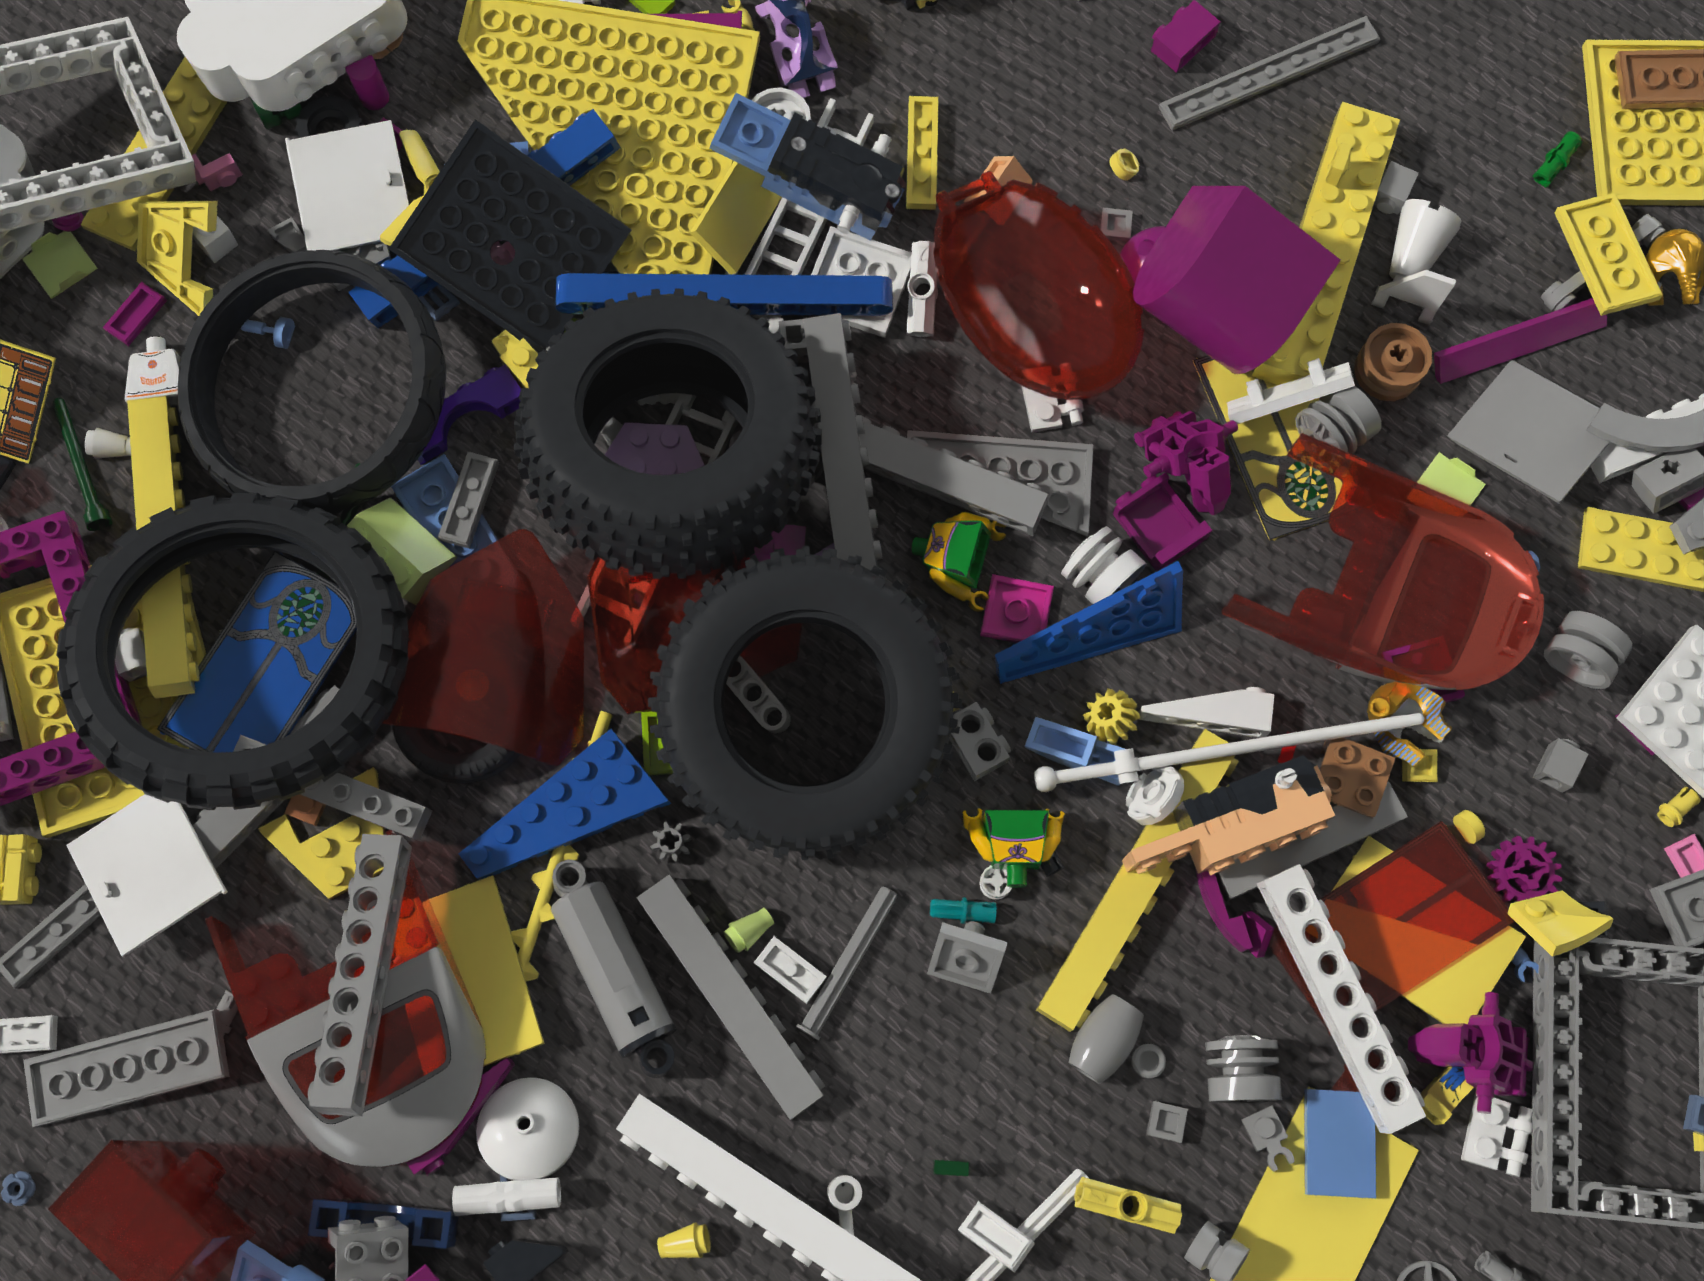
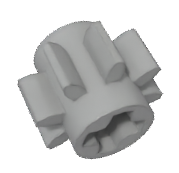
M664 822V830L660 833L657 831L652 832L655 838H657V843L650 847L652 851H662L659 857L661 862H664L667 856H669L677 864L679 861L678 855L681 852L690 854L684 843L689 842L691 836L688 834L681 836L682 824L679 823L673 829L669 827L667 822ZM670 835L675 840H679L675 842L673 850H669L667 845H663L667 843V837Z

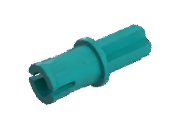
M963 897L962 901L933 899L930 902V916L933 918L960 919L961 924H965L966 921L994 924L996 920V902L969 901L966 897Z

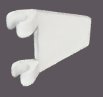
M1424 270L1378 286L1371 305L1383 309L1389 296L1422 307L1423 310L1418 321L1430 325L1435 313L1455 286L1456 280Z

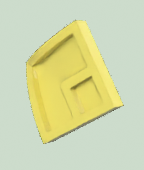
M1563 890L1511 903L1507 912L1552 957L1591 941L1608 930L1614 920L1611 916L1597 913L1583 906Z

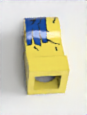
M1446 1067L1422 1091L1421 1096L1425 1103V1106L1422 1108L1426 1117L1434 1125L1445 1124L1451 1117V1112L1474 1088L1465 1080L1464 1067Z

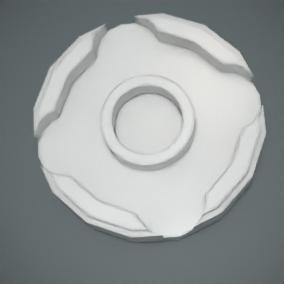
M1171 766L1153 768L1152 772L1148 775L1143 773L1138 777L1139 781H1135L1132 784L1126 797V806L1129 807L1127 813L1133 820L1141 825H1153L1172 813L1184 792V779L1175 768Z

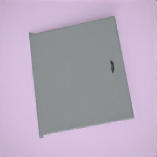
M1508 360L1509 363L1447 437L1464 449L1560 504L1610 443L1586 431L1598 412L1599 407L1516 361Z

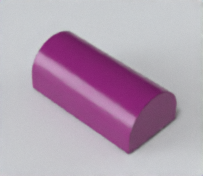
M372 55L344 67L360 102L365 108L379 110L386 106L389 101V92Z

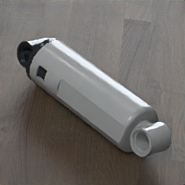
M569 859L561 861L556 865L552 876L554 890L561 896L551 907L556 923L621 1057L626 1058L637 1053L640 1059L641 1070L645 1075L651 1078L664 1077L671 1070L675 1057L672 1047L664 1039L673 1034L677 1029L606 885L601 881L588 884L585 869L581 863ZM570 872L576 874L579 880L573 886H565L560 881L561 876ZM653 1051H660L666 1056V1064L660 1068H654L648 1063L647 1056Z

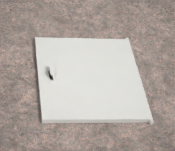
M388 120L292 140L285 138L307 250L339 251L381 242L380 235L409 206L392 121Z
M144 794L66 845L122 957L127 956L219 894H226L228 892L181 803L171 801L167 803Z

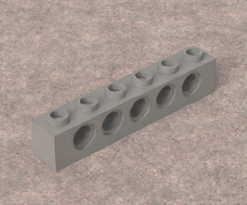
M240 735L233 752L265 746L266 744ZM336 773L325 782L321 779L304 788L305 792L300 794L417 841H420L432 813V810L340 773Z

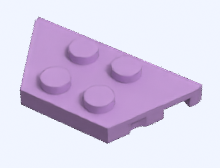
M624 423L605 453L606 457L620 466L652 475L685 473L705 466L689 428L685 425Z

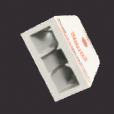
M147 338V352L135 353L129 358L125 402L127 403V400L166 396L170 406L178 405V375L181 357L174 349H166V340L164 338Z

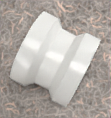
M990 865L980 877V889L989 899H1003L1012 889L1007 887V869H992V865Z

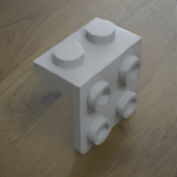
M380 1216L374 1218V1223L361 1224L360 1220H344L339 1222V1227L328 1228V1243L335 1248V1281H405L408 1278V1227L396 1220V1217Z

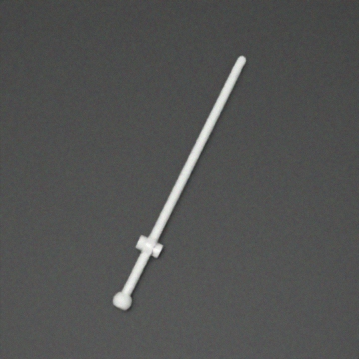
M1421 713L1399 715L1135 758L1133 748L1114 751L1115 761L1058 771H1054L1053 768L1048 766H1042L1034 772L1036 788L1041 792L1052 791L1056 784L1117 774L1119 784L1139 781L1137 771L1407 728L1423 724L1425 718Z

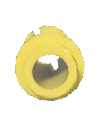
M1683 787L1670 802L1662 803L1659 806L1660 811L1657 813V816L1666 826L1680 825L1683 822L1682 817L1695 805H1698L1701 799L1693 789L1689 790L1688 787Z

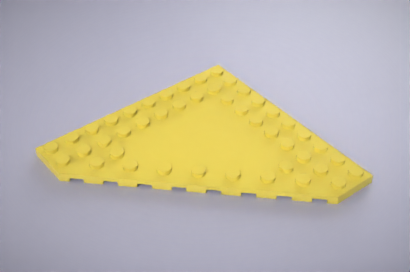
M467 0L457 41L520 133L528 141L532 150H539L549 142L555 133L564 131L574 123L579 115L588 113L592 109L595 110L612 132L621 147L571 185L573 189L632 230L611 261L618 273L711 274L714 258L690 234V231L733 163V160L709 148L735 93L748 98L760 42V32L560 0Z

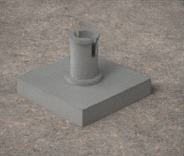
M942 922L927 974L991 994L1005 954L1007 942L984 935L985 928L978 922H967L964 929Z

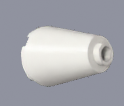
M1420 199L1406 200L1401 209L1389 273L1390 277L1394 279L1393 281L1424 270H1430L1459 231L1462 222L1461 218L1441 205L1438 210L1429 208L1430 201Z

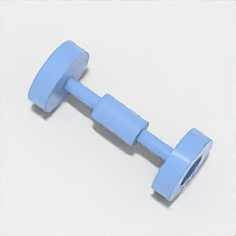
M280 317L274 328L266 326V323L247 320L242 325L241 330L264 335L265 332L273 334V341L276 347L288 349L295 325L292 319Z

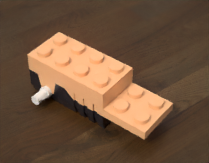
M1302 755L1229 783L1226 787L1216 788L1211 793L1206 792L1198 795L1195 799L1190 798L1182 801L1173 811L1180 832L1131 850L1123 858L1122 862L1126 872L1136 869L1138 874H1142L1156 868V865L1162 862L1161 859L1167 857L1168 862H1173L1187 856L1189 852L1198 874L1207 870L1210 876L1228 869V866L1235 864V859H1239L1242 864L1259 857V854L1266 852V847H1269L1271 852L1290 845V842L1297 840V835H1300L1301 840H1304L1328 828L1326 822L1335 816L1330 805L1331 790L1325 783L1318 765L1308 761Z

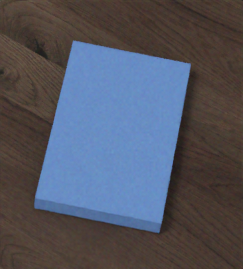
M1304 1089L1305 1194L1376 1199L1375 1122L1360 1092Z

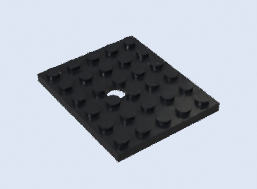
M475 119L389 247V250L520 340L524 338L533 349L540 353L543 349L546 350L549 347L548 341L553 335L557 336L559 333L564 332V325L572 320L575 315L562 313L555 308L557 276L567 273L603 274L632 230ZM504 240L513 245L515 257L511 263L499 265L493 261L491 248L497 241Z

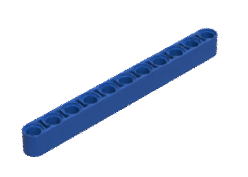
M561 274L556 278L555 308L567 314H583L590 307L594 311L605 308L604 302L613 298L615 303L628 300L627 293L636 292L637 297L651 295V289H659L660 295L674 294L675 288L683 289L684 295L697 296L698 292L702 291L707 292V299L717 301L721 297L730 300L731 307L740 309L742 306H745L751 310L750 315H831L841 313L842 316H882L893 311L892 279L886 276Z

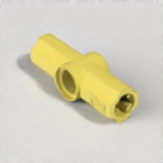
M1081 1177L1076 1186L1074 1198L1075 1207L1172 1234H1175L1180 1226L1182 1212L1181 1204L1085 1177ZM1130 1196L1133 1201V1208L1129 1214H1125L1123 1202Z

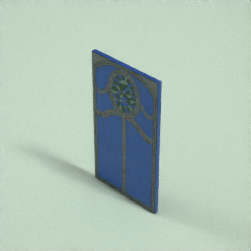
M274 551L199 664L200 678L199 681L194 682L195 693L179 695L157 730L162 735L169 736L191 750L204 752H233L240 735L266 745L290 735L357 631L355 613L345 593L333 582L287 558L283 553Z

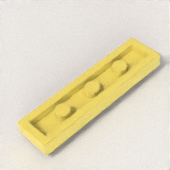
M909 96L906 209L936 210L938 97Z

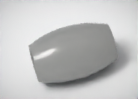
M1114 994L1110 995L1090 1013L1079 1029L1068 1063L1091 1080L1101 1084L1119 1069L1134 1048L1140 1034L1144 1017L1143 1013Z

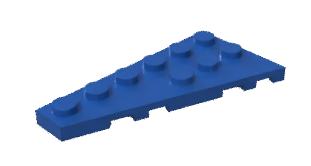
M1179 561L995 654L996 672L1000 684L1181 632L1183 569Z
M609 729L463 849L459 855L474 876L481 880L514 868L519 863L531 858L546 855L549 853L548 851L563 845L568 846L613 828V825L630 818L635 819L644 815L647 811L657 807L662 808L672 803L615 731Z

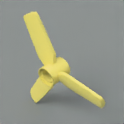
M407 129L401 131L399 136L417 178L424 184L425 195L440 171L419 133L415 130ZM424 196L414 200L380 235L381 242L391 246Z

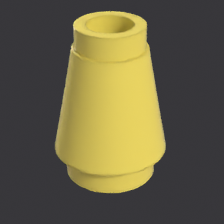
M696 1222L663 1237H658L657 1240L661 1258H702L704 1253H709L711 1250L707 1226L705 1224L698 1225Z

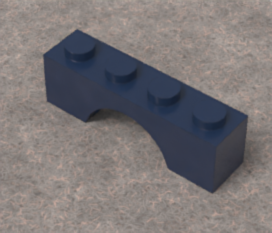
M326 1198L313 1199L308 1236L328 1237V1228L339 1227V1222L344 1220H360L361 1224L374 1223V1218L394 1216L396 1220L408 1227V1244L445 1249L455 1247L459 1216H455L453 1210Z

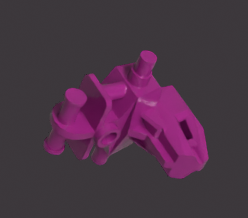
M1177 411L1167 419L1162 416L1153 419L1150 428L1134 434L1137 445L1139 447L1144 446L1146 459L1153 461L1143 467V471L1148 478L1163 472L1174 476L1185 475L1187 483L1191 488L1193 506L1198 512H1210L1211 515H1216L1223 511L1231 494L1229 456L1224 454L1225 439L1238 431V425L1234 420H1230L1223 425H1218L1210 419L1197 422L1196 414L1193 411H1188L1183 415Z
M1494 992L1485 993L1482 1015H1471L1468 1024H1434L1424 1028L1408 1039V1050L1414 1053L1417 1061L1441 1067H1464L1466 1082L1476 1088V1096L1478 1097L1477 1112L1483 1114H1491L1494 1095L1527 1096L1525 1091L1526 1072L1533 1071L1534 1062L1527 1059L1530 1038L1526 1037V1029L1512 1027L1510 1020L1499 1016V994Z

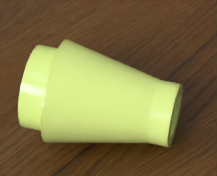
M763 907L753 914L729 923V928L724 931V935L731 947L737 953H740L743 950L748 951L765 931L775 923L770 913Z

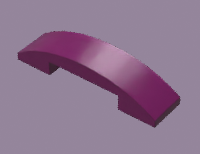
M1196 869L1202 898L1218 929L1238 951L1244 952L1253 948L1243 916L1229 919L1215 874L1210 876L1208 870L1198 874Z

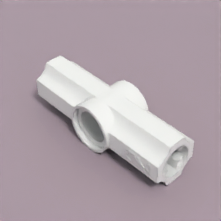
M930 241L912 243L910 279L907 285L909 291L907 335L929 337L934 335L935 304L938 296V243ZM926 283L930 285V290L927 294L917 295L915 293L916 288L920 284Z

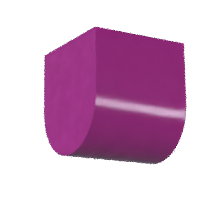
M1192 186L1144 260L1135 281L1133 297L1138 305L1234 374H1243L1260 366L1286 342L1341 259L1246 186Z

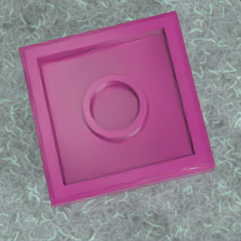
M992 574L988 592L989 600L987 599L980 636L1018 643L1046 629L1054 586Z

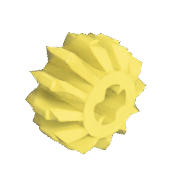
M1107 688L1104 697L1100 693H1095L1097 701L1095 703L1086 702L1087 707L1091 711L1083 715L1084 720L1088 722L1086 726L1088 732L1097 736L1099 741H1108L1115 745L1119 736L1123 740H1128L1127 732L1129 730L1137 731V726L1133 722L1140 719V714L1135 710L1138 707L1137 703L1132 698H1128V695L1121 690L1116 693L1113 689Z

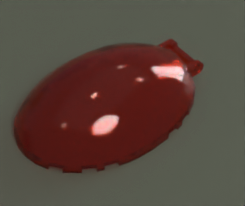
M991 171L981 174L980 179L948 193L946 191L937 193L936 202L941 211L939 212L934 229L933 253L936 272L944 296L956 320L983 356L1015 383L1035 393L1056 399H1088L1104 394L1120 384L1133 369L1142 348L1144 329H1142L1141 315L1143 310L1134 300L1133 290L1135 283L1125 262L1096 224L1091 226L1080 215L1082 212L1080 208L1075 204L1070 207L1057 197L1058 192L1037 182L1034 186L1013 179L1007 182L1006 185L1001 186ZM983 190L987 192L959 206L955 205L956 202Z

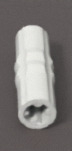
M557 1177L454 1186L452 1195L453 1212L455 1216L557 1208L561 1205L560 1180Z

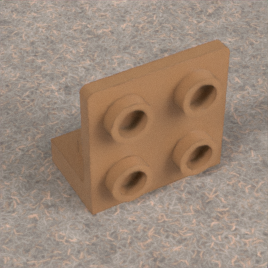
M1346 738L1326 740L1321 750V753L1325 755L1320 772L1331 790V803L1370 818L1375 817L1395 757Z

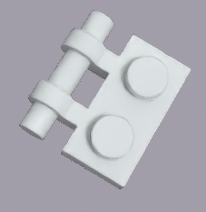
M1066 364L1059 367L1061 377L1058 379H1052L1050 368L1020 373L1019 377L1032 433L1062 428L1061 416L1065 415L1070 416L1072 426L1083 423L1081 414L1084 411L1081 400H1078L1076 391L1078 382L1076 375L1072 373L1071 365ZM1064 389L1067 403L1058 405L1055 391Z
M1475 1093L1461 1160L1497 1170L1499 1159L1503 1158L1508 1160L1506 1174L1520 1177L1522 1164L1526 1165L1528 1154L1525 1153L1529 1134L1532 1135L1533 1123H1531L1532 1109L1520 1106L1518 1118L1515 1119L1509 1117L1510 1102L1493 1098L1491 1114L1478 1113V1097ZM1506 1128L1515 1130L1511 1149L1502 1147Z

